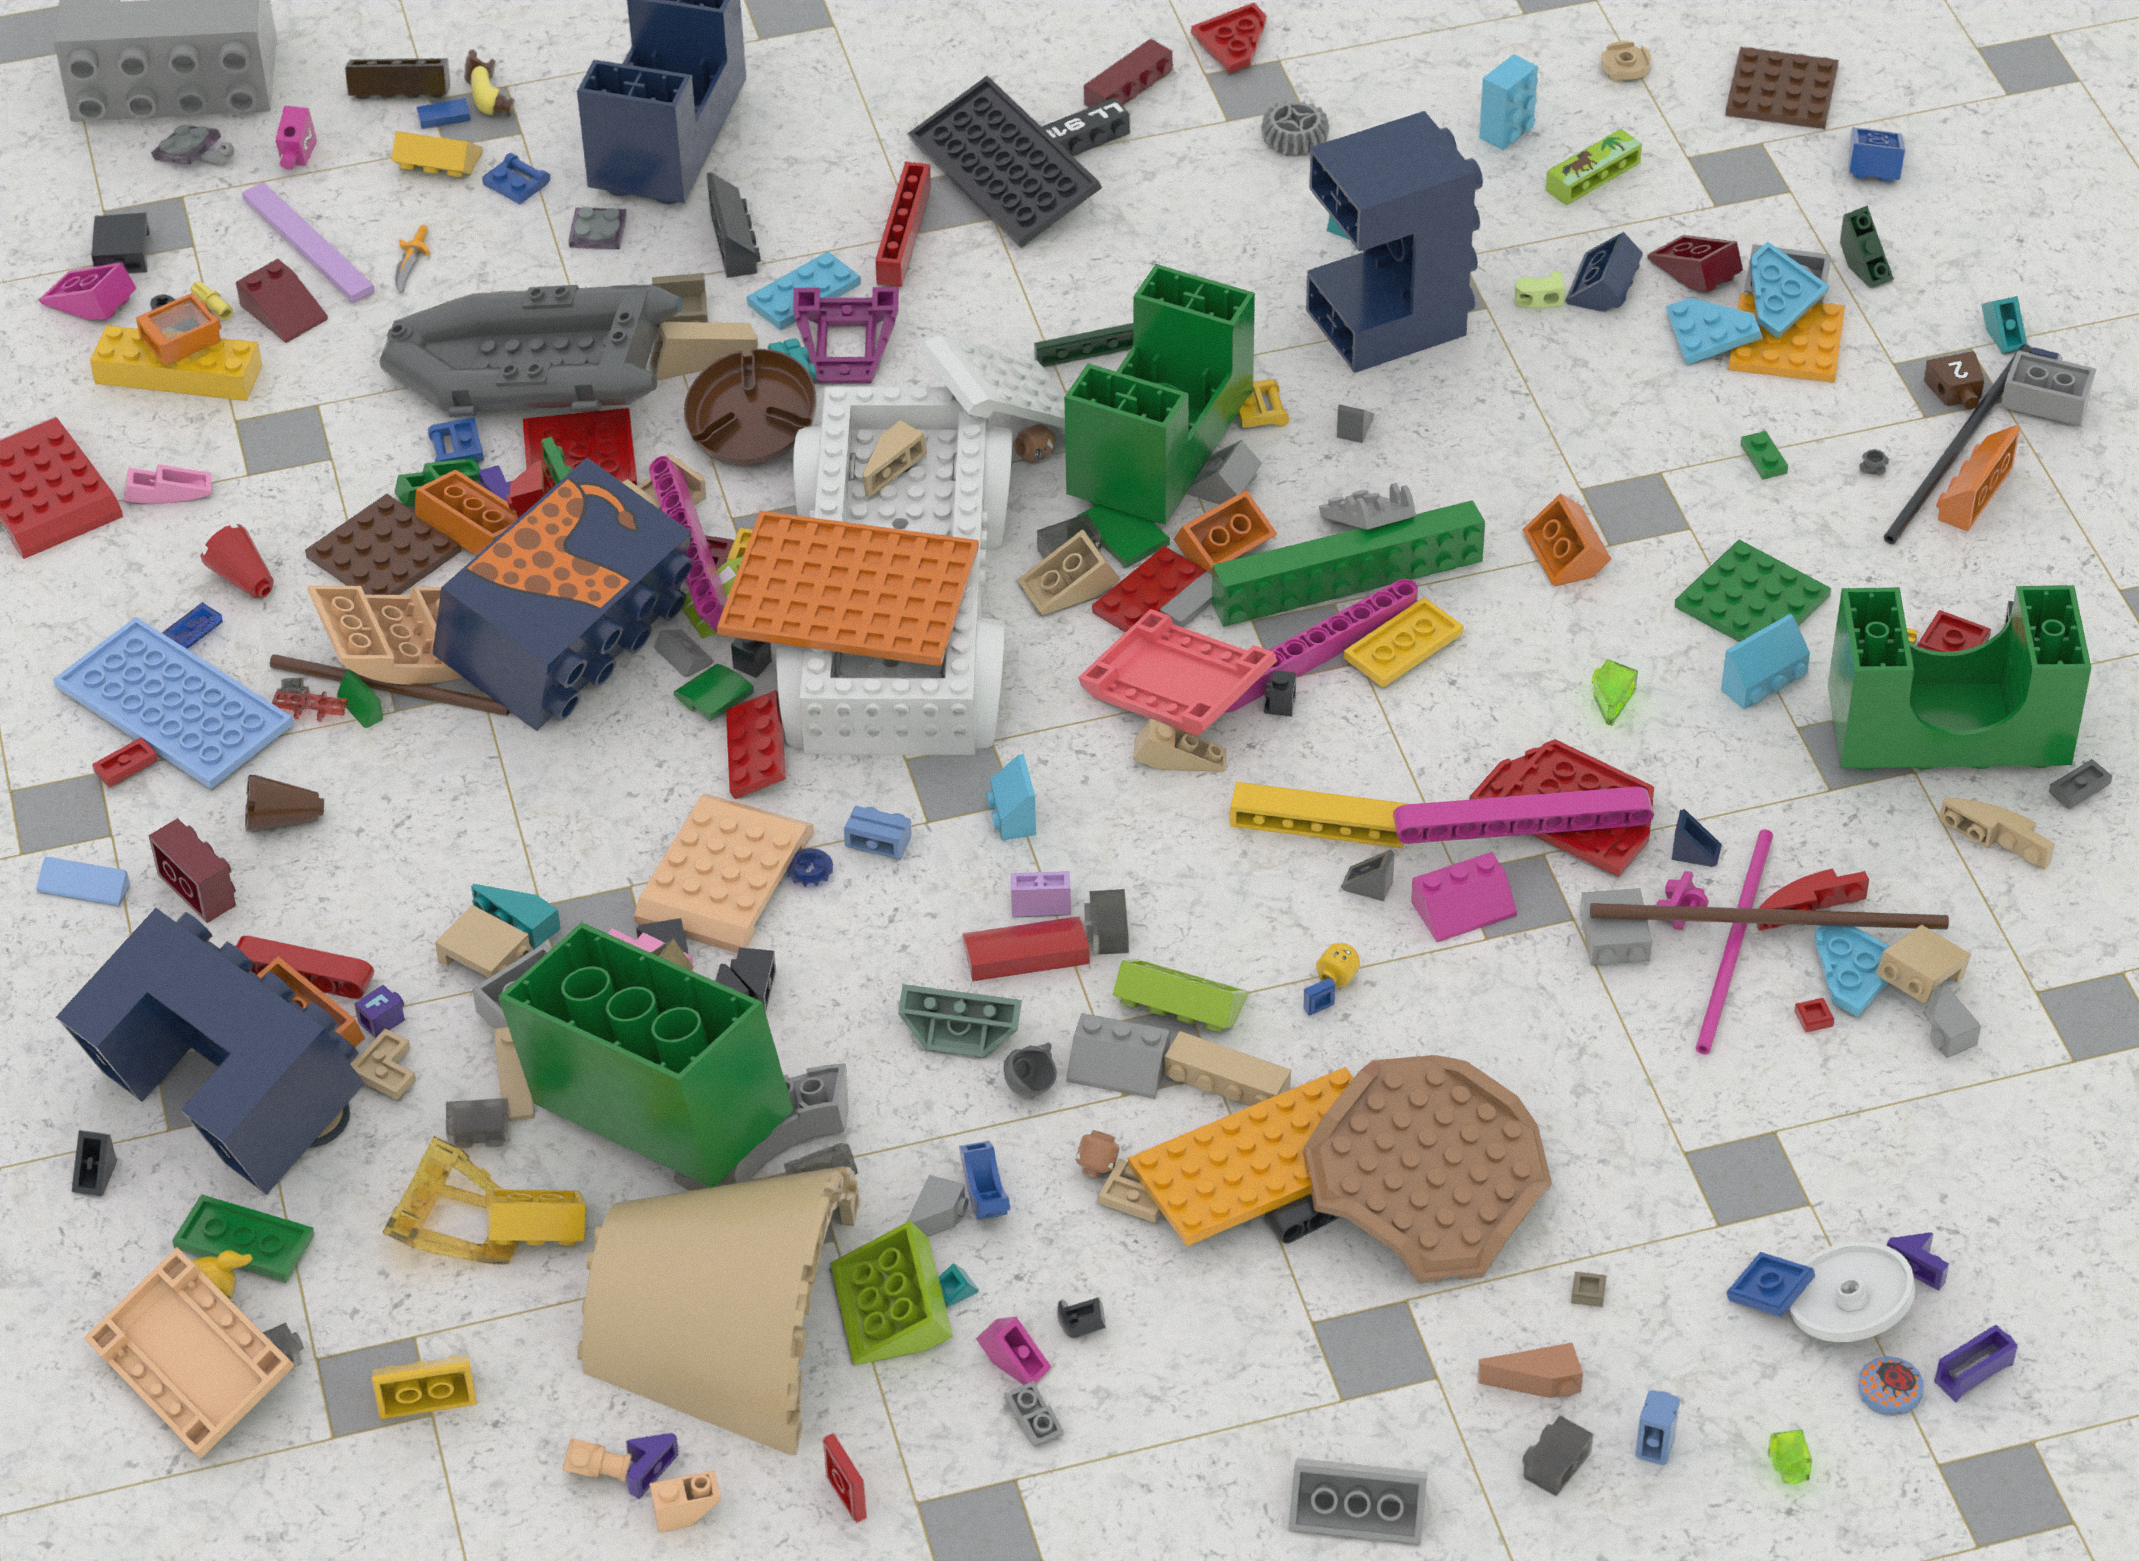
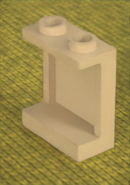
M669 453L665 455L683 473L694 506L706 499V482L704 477L699 472H695L686 466L682 460L676 459ZM651 477L637 486L628 479L622 482L662 511Z
M473 905L435 942L439 963L448 967L456 960L487 978H490L531 952L527 933Z
M1920 925L1883 951L1876 974L1893 986L1926 1004L1931 998L1933 989L1947 978L1958 982L1964 977L1971 954L1925 926Z

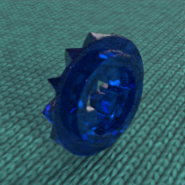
M814 848L802 849L797 851L787 868V875L792 878L794 884L801 882L804 887L809 883L818 886L820 881H828L829 875L833 873V861L822 850ZM813 863L814 869L811 872H806V869Z

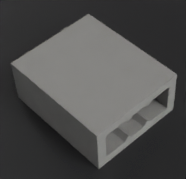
M1641 889L1581 892L1580 916L1590 964L1610 965L1650 961L1652 938L1648 920L1590 918L1591 903L1644 905Z

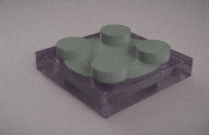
M186 124L180 125L167 139L162 140L151 154L156 161L191 165L220 139L221 134L218 129L188 126Z
M576 207L568 239L569 247L620 249L627 218L626 209Z

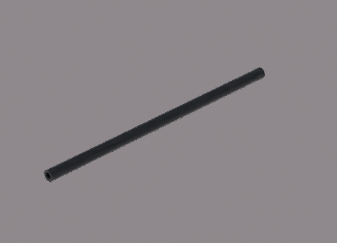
M2023 344L2018 350L2031 353L2032 348L2027 344ZM2015 355L1884 534L1885 542L1888 544H1895L2000 399L2004 392L2005 382Z

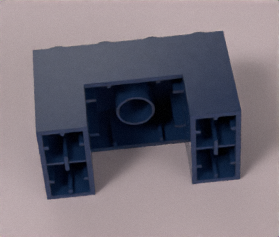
M627 0L631 48L622 64L593 59L577 89L587 186L589 188L607 190L615 196L631 194L655 198L663 204L685 203L747 79L740 0Z
M1425 111L1310 147V191L1357 250L1363 252L1307 270L1306 311L1354 373L1466 336L1468 312L1475 309V297L1470 287V272L1476 271L1478 267L1477 255L1472 246V235L1474 231L1480 228V216L1474 202L1475 190L1481 189L1483 185L1482 172L1478 163L1473 158L1465 159L1457 150L1452 132L1447 127L1440 129Z
M155 908L61 1010L56 1018L103 1074L141 1102L144 1101L190 1048L217 1066V1070L182 1107L181 1111L225 1165L267 1195L365 1084L351 1065L352 1061L359 1055V1052L344 1037L335 1032L339 1025L325 1010L313 1002H310L303 1009L292 1001L296 997L294 991L272 972L268 971L261 979L250 971L254 967L252 961L230 942L226 941L219 949L209 941L213 936L211 932L194 916L184 912L175 922L162 911Z

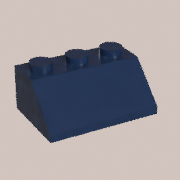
M1624 232L1585 252L1565 302L1568 305L1605 312L1613 307H1620L1626 301L1625 296L1633 284L1635 272L1640 267L1639 263L1643 252Z

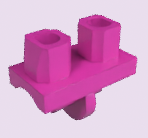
M1684 871L1680 880L1669 879L1665 886L1667 899L1671 900H1658L1656 905L1707 907L1709 900L1702 888L1694 886L1692 882L1693 872ZM1671 921L1674 929L1682 930L1686 921Z

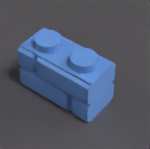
M855 805L844 827L846 847L900 860L912 835L910 818H906L899 813L881 812L874 807L864 808Z
M1648 1391L1639 1419L1635 1456L1638 1459L1659 1465L1667 1464L1676 1436L1680 1406L1678 1396L1664 1391Z

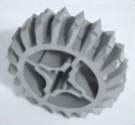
M1285 100L1284 104L1276 103L1275 107H1269L1268 112L1264 113L1261 132L1264 142L1268 143L1269 148H1275L1276 153L1283 151L1285 155L1292 153L1296 156L1298 153H1302L1306 156V153L1310 152V147L1327 141L1329 124L1327 114L1322 112L1321 107H1315L1314 103L1306 104L1305 100L1303 102H1297L1296 100L1288 102Z

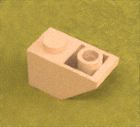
M714 1470L650 1483L652 1505L658 1533L692 1526L721 1501Z

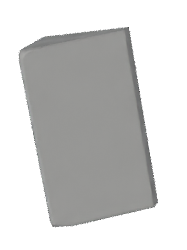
M681 629L660 630L654 644L655 650L684 677H689L699 672L714 661Z

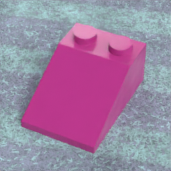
M116 263L68 271L39 301L43 305L87 320H107L115 314V309L130 300L129 296L137 288L123 264Z

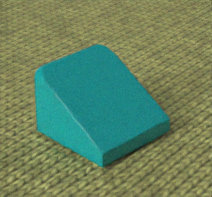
M955 1263L939 1276L944 1301L948 1307L973 1296L979 1291L966 1271Z

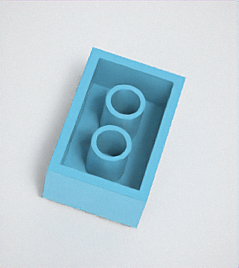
M1513 54L1483 77L1480 139L1504 150L1510 144L1515 143L1525 132L1533 128L1535 124V105L1537 102V65Z

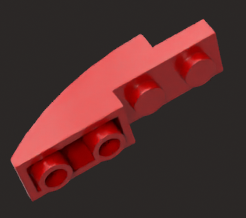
M1833 868L1816 872L1779 889L1759 909L1816 911V909L1865 900L1867 897L1869 878L1865 871L1838 877ZM1757 924L1758 931L1774 929L1786 924Z

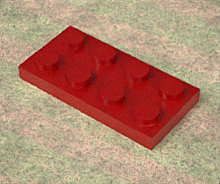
M1163 546L1092 604V613L1126 633L1150 609L1160 612L1163 606L1205 573L1206 570L1168 547Z
M774 690L727 709L729 791L734 799L785 780L784 735L778 692Z

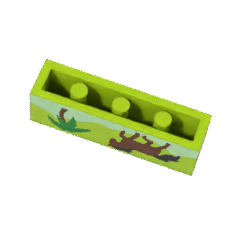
M1619 129L1576 155L1569 157L1562 163L1550 168L1546 176V191L1567 206L1640 164L1642 143L1624 130Z

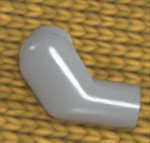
M223 142L217 151L204 148L201 152V160L225 165L234 156V146Z

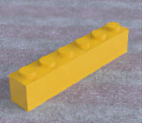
M1236 782L1230 806V827L1403 849L1404 843L1398 840L1393 812L1396 808L1409 803Z

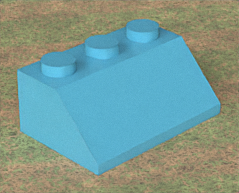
M1791 614L1726 650L1721 690L1741 708L1745 709L1752 704L1759 703L1766 696L1775 691H1780L1785 685L1796 679H1801L1808 673L1810 651L1795 618Z

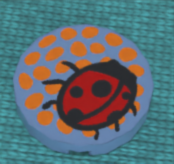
M1889 1356L1875 1358L1867 1363L1860 1372L1858 1387L1862 1401L1871 1409L1881 1414L1891 1415L1892 1412L1908 1413L1917 1407L1923 1395L1924 1381L1919 1370L1910 1362L1901 1358Z

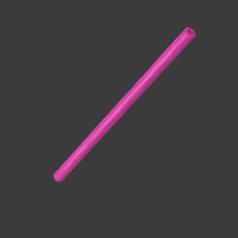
M1763 829L1758 834L1737 908L1753 907L1773 839V833L1769 830ZM1732 923L1695 1047L1696 1051L1700 1054H1708L1711 1051L1748 923Z

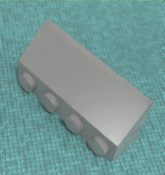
M1297 1458L1294 1464L1289 1530L1421 1544L1428 1472Z

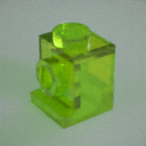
M1803 1429L1770 1433L1767 1453L1769 1458L1772 1457L1775 1471H1780L1783 1483L1798 1484L1809 1480L1812 1458Z

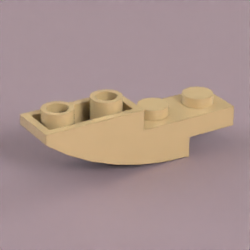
M1945 798L1942 801L1939 821L1948 827L1955 829L1987 848L1996 842L2005 849L2014 852L2044 870L2051 863L2055 843L2034 832L2036 822L2010 810L1988 803L1960 798Z

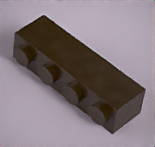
M448 58L350 59L345 66L348 96H355L358 99L369 98L370 95H380L381 98H392L395 95L416 98L420 95H429L432 98H439L447 94L451 87Z

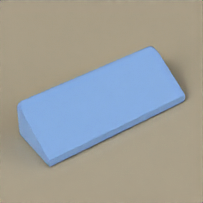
M45 857L36 890L42 893L120 906L130 886L126 870Z

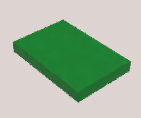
M1099 504L1077 515V523L1125 568L1157 552L1163 546L1170 545V537L1151 520Z

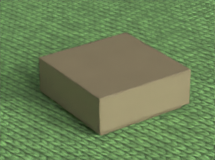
M1575 1271L1571 1303L1603 1307L1607 1275Z

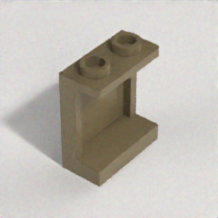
M704 273L652 277V284L679 296L682 300L681 312L665 322H708Z

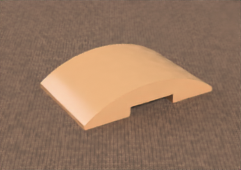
M308 585V593L340 663L349 670L373 680L408 685L414 683H440L462 678L460 674L432 655L441 587H412L410 595H365L361 586Z

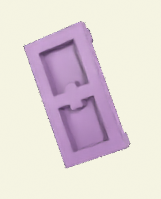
M1070 871L1011 873L1012 917L1071 915Z

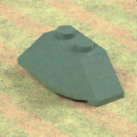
M902 984L898 1015L925 1050L985 1058L1018 1031L1022 1000Z

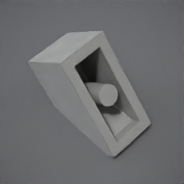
M1944 985L1939 993L1930 1032V1040L1935 1048L1940 1049L1946 1058H1949L1978 1044L1981 1025L1951 989Z
M929 1175L907 1222L911 1221L927 1237L955 1227L959 1216H964L968 1208L969 1200L965 1198V1185Z

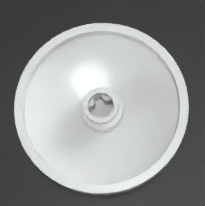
M1858 1241L1828 1247L1812 1255L1802 1263V1265L1814 1268L1815 1278L1791 1305L1789 1311L1792 1319L1801 1330L1821 1340L1853 1342L1876 1336L1894 1326L1910 1309L1916 1292L1912 1269L1908 1261L1899 1252L1879 1243Z

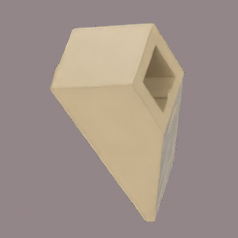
M1150 718L1135 738L1133 760L1158 770L1224 772L1226 767V748Z

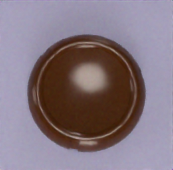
M751 349L752 355L744 356L742 351H737L716 360L706 367L692 383L684 404L686 427L700 449L719 461L734 465H756L769 462L793 449L798 430L811 426L817 407L816 390L813 380L806 368L793 357L770 349Z

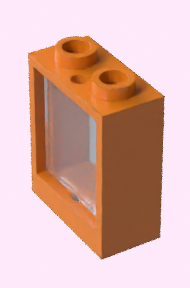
M193 293L136 317L141 340L164 366L221 341L219 330L222 329L218 317L211 315L205 302L199 301Z

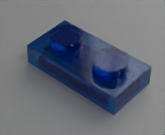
M202 602L164 630L162 634L188 649L223 623L222 614Z

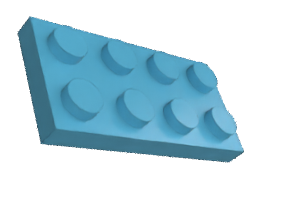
M827 251L747 296V305L781 330L796 321L793 314L794 288L820 287L821 298H838L861 284V277Z

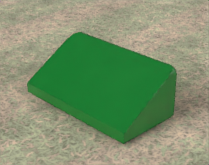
M349 669L346 670L337 693V699L364 728L382 721L383 713L380 699L355 672Z

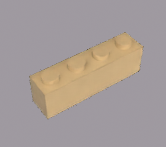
M1181 1031L1178 1032L1164 1056V1076L1249 1106L1291 1090V1069Z

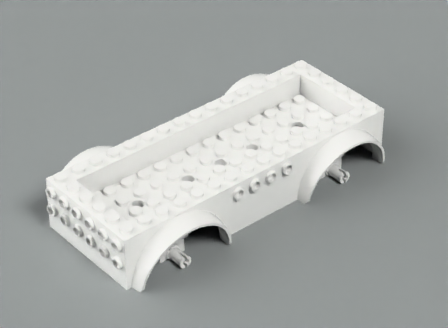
M825 387L822 425L805 427L797 432L794 445V488L798 516L979 540V550L941 666L777 644V684L784 734L787 744L794 748H804V754L975 755L976 749L989 748L994 743L1002 678L1004 623L997 619L982 617L983 586H985L986 580L984 566H986V550L1001 547L1003 541L1011 471L1012 430L989 425V418L986 419L968 414L948 387ZM900 420L923 432L927 454L870 498L865 495L862 474L881 435Z

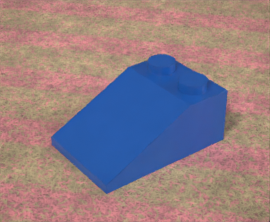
M1852 127L1848 165L1849 173H1852L1853 177L1868 179V176L1879 177L1878 180L1883 182H1894V179L1900 180L1905 154L1903 134Z

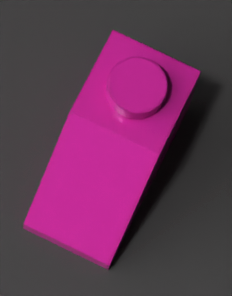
M1017 1316L996 1319L976 1338L992 1363L1023 1385L1032 1381L1036 1383L1051 1368V1365Z

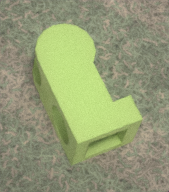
M1561 271L1550 272V277H1522L1516 281L1514 302L1519 307L1543 308L1564 306L1565 286Z

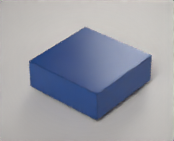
M1330 978L1304 989L1303 1009L1308 1015L1317 1013L1335 1003V984Z

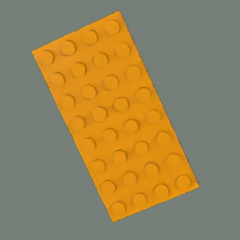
M1346 1067L1132 1155L1128 1157V1166L1187 1247L1311 1194L1312 1184L1309 1172L1306 1171L1302 1152L1303 1148L1326 1112L1354 1077Z

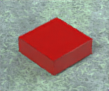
M1824 998L1795 1004L1794 1011L1805 1033L1834 1026L1835 1019Z

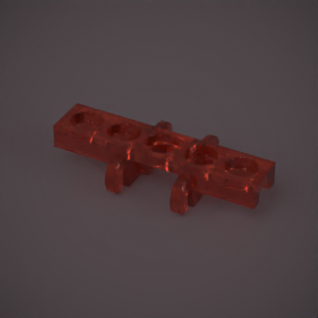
M306 689L304 694L276 691L272 704L280 709L294 710V719H299L303 709L318 710L317 721L322 722L325 714L344 716L345 708L348 707V700L327 697L326 691H323L321 695L310 694V691ZM309 700L315 701L313 704L308 705Z

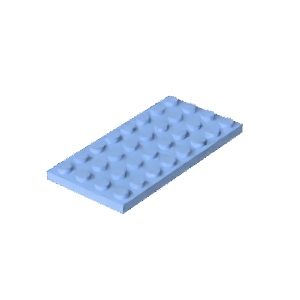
M137 617L53 679L56 688L135 740L142 738L158 755L210 789L218 785L294 725L291 715Z

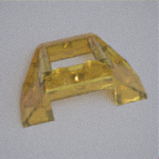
M433 1136L399 1205L395 1207L382 1232L406 1245L427 1253L489 1264H509L520 1242L513 1240L511 1245L495 1244L494 1240H489L487 1235L483 1244H477L423 1228L439 1196L486 1209L484 1195L446 1185L453 1167L484 1191L486 1189H502L490 1179V1173L483 1167L479 1169L469 1160L470 1156L464 1150L436 1136Z

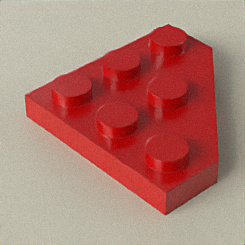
M1253 2L1192 25L1191 35L1229 73L1251 65L1267 23V15Z

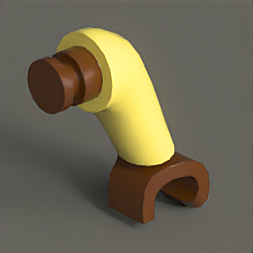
M471 49L465 61L464 79L471 84L472 96L476 107L480 112L492 116L495 112L502 113L503 111L506 112V115L510 116L515 99L510 98L507 100L506 96L500 94L501 90L494 88L490 83V79L494 74L496 60L490 59L488 63H485L478 59L477 52Z

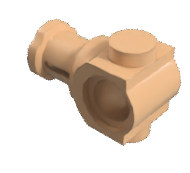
M570 1438L562 1470L593 1478H598L600 1474L619 1478L620 1482L625 1483L632 1454L627 1453L625 1456L609 1453L605 1451V1446Z

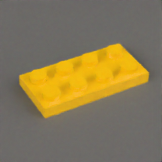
M1423 597L1344 650V659L1384 688L1461 636L1464 626Z

